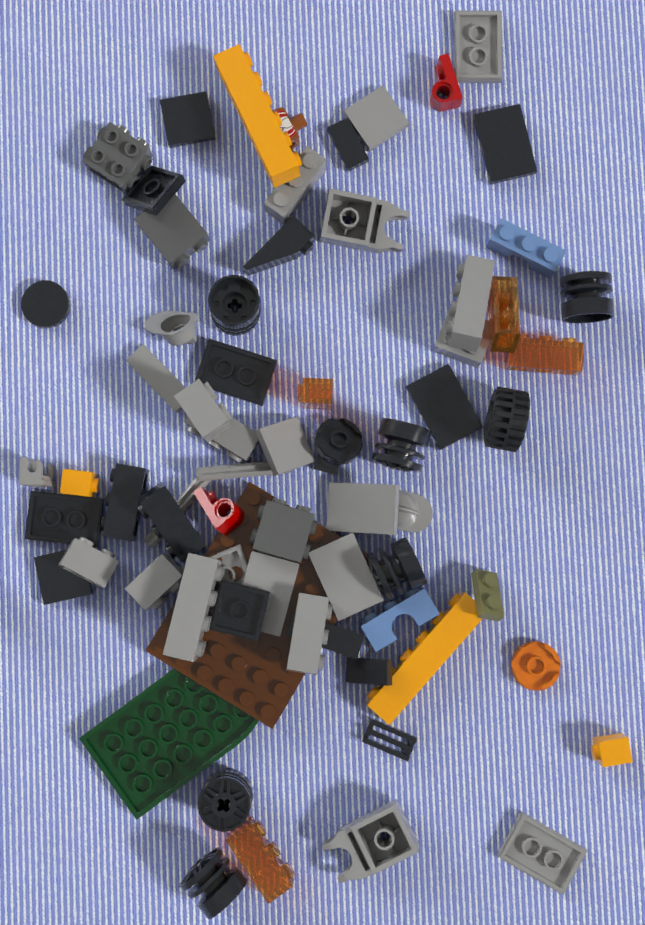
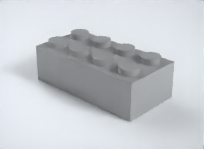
M188 553L163 655L191 662L203 656L206 647L203 635L204 631H209L212 616H209L210 607L215 606L218 591H215L217 581L221 582L225 567L221 566L222 561Z

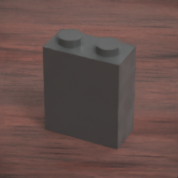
M176 194L157 216L143 211L134 218L138 227L172 269L177 266L178 268L184 266L193 253L203 251L208 246L207 242L210 241L208 233Z

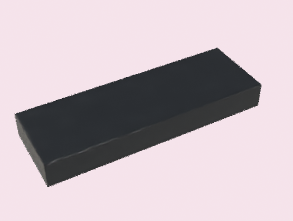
M295 611L292 614L286 635L292 637ZM325 622L324 629L329 630L327 645L322 644V648L357 659L365 635Z

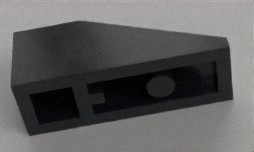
M292 216L243 266L244 273L249 276L298 259L302 254L304 256L307 255L314 247V234L296 217Z

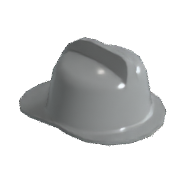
M159 312L146 320L145 329L150 333L162 335L173 346L194 344L197 341L195 323L198 320V315L193 312Z
M399 490L397 529L407 532L424 530L430 524L433 517L431 504L423 496Z

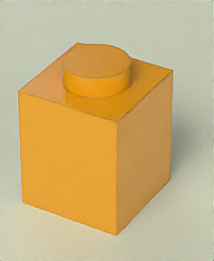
M63 469L60 487L61 494L94 498L100 486V479L97 478L96 473Z
M623 733L593 738L594 745L591 746V754L593 760H597V763L602 767L633 762L629 739Z

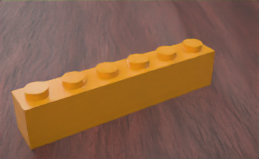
M240 44L213 55L216 69L273 187L276 188L300 177L299 167L302 166L301 159L297 151L292 152L290 148L292 142L287 131L282 132L280 128L282 121L278 112H272L270 107L272 105L271 98L268 92H263L260 87L263 83L257 71L253 73L251 69L253 63L249 53H244Z
M462 591L461 594L455 593L448 601L450 605L444 613L440 611V614L432 619L431 622L434 625L428 631L424 629L415 639L417 644L412 650L407 648L399 657L401 662L395 669L392 667V685H380L379 687L375 685L366 695L368 698L366 701L367 706L388 725L396 719L482 620L477 618L475 600L466 592Z

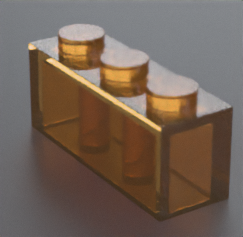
M492 276L488 300L490 352L515 353L520 337L516 277Z
M515 334L514 337L507 341L505 370L578 375L583 371L584 343L577 342L575 338H563L562 341H556L551 336H539L538 339H530L529 335Z
M250 817L240 827L227 834L226 842L269 904L293 887L295 873L287 862L284 864L279 857L281 853L277 845L273 841L270 843L266 838L265 834L267 832L259 820L256 822L253 817Z

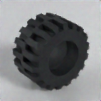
M500 386L494 390L490 399L484 427V443L486 447L516 452L520 448L526 433L530 413V397L528 392Z

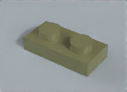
M476 569L471 573L477 618L500 621L504 618L498 575L494 572Z

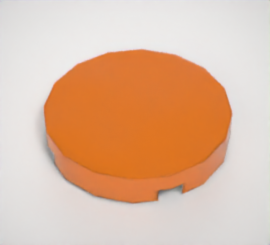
M539 641L526 642L513 653L511 671L515 680L524 688L537 691L545 690L551 687L559 678L560 658L556 651L546 643Z

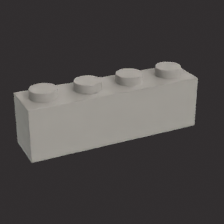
M466 255L464 264L459 263L456 277L460 278V283H455L453 296L457 297L456 302L452 301L449 316H453V320L448 321L445 335L449 336L448 346L477 352L483 335L495 265L494 260Z

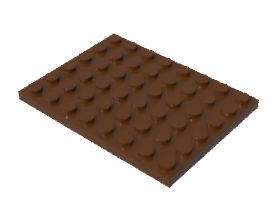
M249 482L236 503L244 511L243 522L227 536L218 532L204 557H212L221 551L241 544L248 563L252 551L280 558L253 550L254 544L249 543L253 529L258 530L261 520L257 519L260 505L265 506L267 500L272 501L276 497ZM317 523L315 534H309L306 544L311 545L309 551L311 552L342 537ZM361 549L362 554L369 567V560L367 557L368 553ZM308 555L307 559L302 558L301 563H298L300 565L280 637L261 632L259 641L209 630L207 632L204 631L203 640L206 641L204 654L194 662L163 655L175 607L174 603L145 651L273 729L305 673L286 670L291 637L287 636L286 632L294 611L296 612L299 593L327 597ZM234 566L232 569L236 574L235 581H239L243 576V571L240 567ZM229 570V571H228V576H229V578L232 580L233 574H232V572ZM211 607L209 611V616H213V611ZM332 608L331 619H326L325 622L335 625L338 619Z

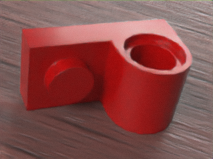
M449 54L440 55L437 66H435L438 82L432 88L430 105L434 110L442 112L460 107L463 96ZM443 93L447 98L440 99L437 97V94Z
M201 486L193 492L215 529L225 536L243 522L244 511L228 498L219 500L212 490L208 492Z

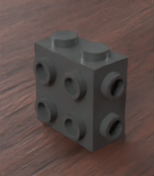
M109 122L106 127L99 131L94 145L85 151L83 163L88 170L127 194L139 180L142 171L150 167L153 155L149 148L150 145L140 137L135 139L129 135L130 132L120 124L115 126Z
M273 498L272 501L267 500L265 506L260 505L257 519L261 521L258 530L253 529L249 542L254 544L252 549L301 563L302 558L307 559L311 545L306 543L309 534H315L318 521L313 520L315 514L310 513L311 508L302 505L292 508L286 506L287 501Z

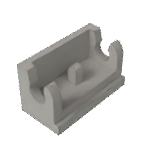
M20 457L19 485L28 487H56V482H54V466L49 463L48 473L43 475V464L40 460L35 461L28 459V457Z

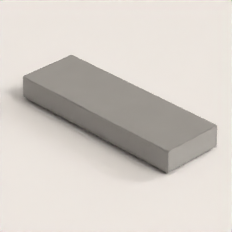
M142 344L126 361L177 413L182 407L174 395L185 387Z

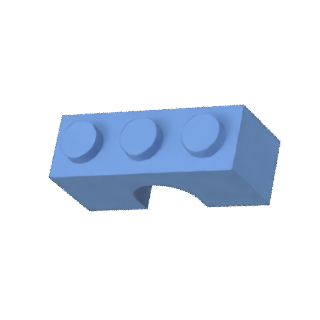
M502 218L486 246L505 257L514 255L524 259L530 264L529 269L549 279L557 271L566 253V250Z
M425 588L410 589L404 593L406 597L402 600L397 601L395 598L383 605L385 610L378 614L373 611L362 618L364 622L360 626L375 652L397 640L392 631V622L398 615H410L419 627L440 614Z

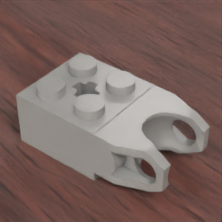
M330 188L319 242L373 253L386 251L401 252L403 244L389 238L385 233L384 225L391 220H407L410 212L399 209L389 201ZM346 216H350V221H354V223H350V225L345 224L343 219Z
M395 799L342 826L332 838L323 842L321 846L324 851L343 848L350 853L352 864L345 871L338 874L339 877H337L339 883L374 875L418 853L420 844L398 800ZM381 833H389V840H386L385 837L381 839Z

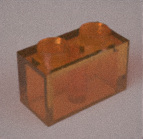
M303 378V384H298L297 395L298 402H302L303 409L332 410L333 379Z

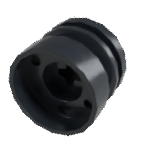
M582 271L561 277L560 286L564 289L560 291V295L571 299L561 304L562 321L566 323H593L613 318V299L602 297L613 291V287L608 285L612 282L611 273Z
M229 275L222 277L214 283L209 292L208 303L215 326L225 334L233 336L243 335L254 329L260 318L261 307L259 292L253 282L244 276ZM235 305L238 306L237 313L232 311Z
M382 418L378 435L388 440L387 443H375L374 447L384 451V454L373 453L371 459L379 462L384 467L394 470L421 472L422 465L412 461L413 459L424 460L425 456L415 451L416 447H428L432 431L412 423Z
M406 537L390 543L393 555L389 557L382 548L378 549L382 559L380 561H377L373 552L367 554L372 576L379 591L386 596L388 601L394 599L390 589L392 587H395L399 596L404 595L401 585L403 582H406L411 590L427 584L420 563Z
M229 768L218 770L207 779L197 802L198 813L207 826L213 830L226 832L233 831L245 822L254 797L253 786L248 777L238 770ZM221 800H230L229 805H220Z
M220 847L202 856L188 870L187 875L179 885L183 891L192 887L188 893L190 899L195 898L201 893L203 894L197 907L208 919H212L222 912L239 895L248 881L237 867L227 872L224 871L230 859L224 857L219 861L223 855Z

